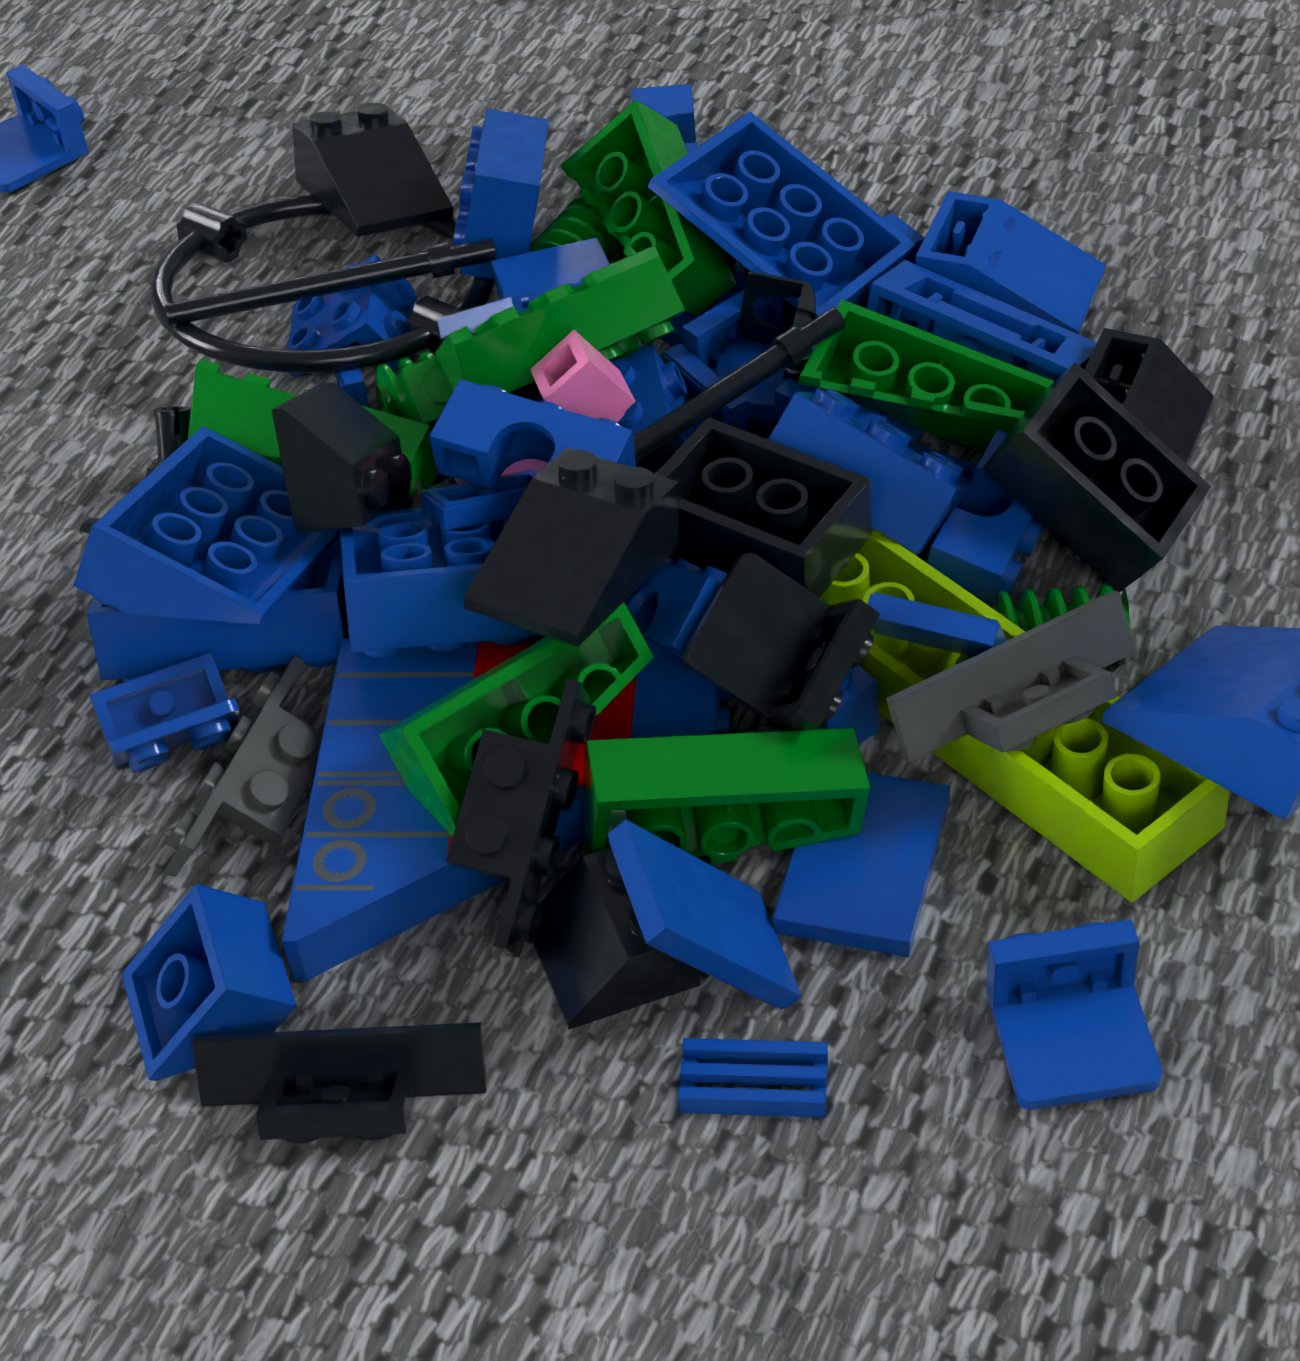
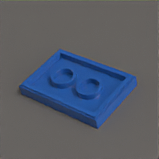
M867 773L871 789L861 833L794 848L774 912L773 926L776 934L910 957L950 804V786Z
M626 819L608 834L610 846L647 945L775 1008H788L802 997L758 890Z

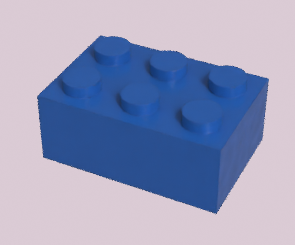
M486 108L483 127L472 126L452 246L493 239L497 259L529 252L540 190L549 119ZM490 262L461 267L459 274L494 280Z
M817 388L815 393L795 392L768 440L870 478L872 527L917 555L930 550L954 506L959 507L971 487L970 484L959 478L964 469L935 451H932L931 454L924 452L923 455H920L908 448L907 445L912 438L884 420L880 419L879 422L870 420L867 423L855 416L860 406L830 388L827 391Z

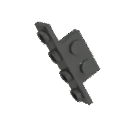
M1111 591L887 697L886 700L903 759L911 762L967 734L1002 753L1005 751L1021 750L1032 745L1038 735L1060 724L1081 721L1093 713V708L1116 698L1117 694L1112 673L1103 668L1134 654L1120 593Z
M294 655L282 676L271 670L269 671L251 701L252 704L261 708L257 717L252 721L243 715L223 747L234 754L227 767L225 768L219 763L214 762L195 793V796L205 801L200 812L196 816L190 811L185 810L165 844L175 849L176 852L163 873L173 877L178 875L215 813L266 843L274 844L280 836L315 774L323 733L279 707L305 663L302 659Z

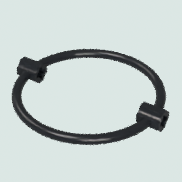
M303 195L259 203L228 214L200 202L187 206L184 209L181 221L177 224L179 241L168 250L159 262L152 277L150 296L155 315L162 326L174 338L200 354L236 366L258 370L317 373L374 366L413 355L427 348L436 352L445 340L440 338L438 318L485 305L492 294L495 280L474 276L467 294L455 306L427 295L414 303L413 311L406 320L407 333L378 342L346 348L326 350L261 348L223 339L208 333L191 322L174 326L169 325L165 304L174 303L172 296L174 281L183 266L199 252L227 263L239 256L241 246L247 240L246 229L284 219L332 214L312 195ZM451 217L418 225L430 228L453 240L457 218Z

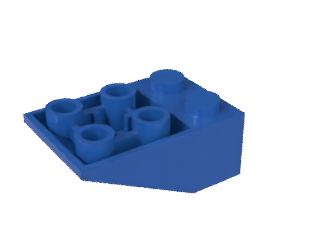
M951 191L947 192L916 254V265L1078 335L1106 268V264L1000 199Z

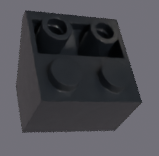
M1103 328L1085 367V371L1189 465L1213 406V394L1161 339Z

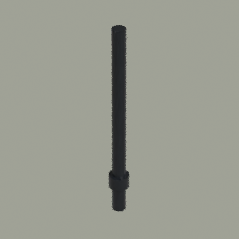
M493 239L452 247L449 246L448 242L426 246L427 252L165 304L169 325L174 326L426 274H432V278L435 279L454 275V269L496 260Z
M832 307L800 329L795 326L790 327L771 340V347L633 436L636 464L785 367L792 370L810 358L814 347L845 328L846 323L842 314Z

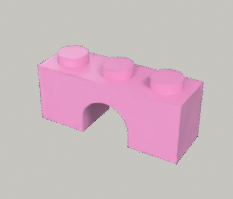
M575 330L571 331L530 369L543 400L555 403L570 412L594 419H610L617 423L623 417L625 411L636 402L620 370ZM537 459L517 461L507 467L501 476L528 470L539 473L548 463ZM454 478L455 481H456L458 484H460V483H465V482H466V481H463V480H459V479Z

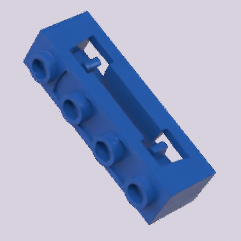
M907 260L902 261L872 282L866 309L910 326H918V329L1056 381L1075 362L1085 370L1097 344L1095 341Z

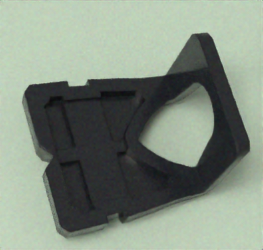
M749 271L745 281L737 331L739 337L771 344L773 338L789 329V327L763 319L755 312L754 302L765 296L800 298L793 326L799 329L815 319L816 298L810 283ZM808 359L792 370L785 368L783 381L786 378H790L798 382Z

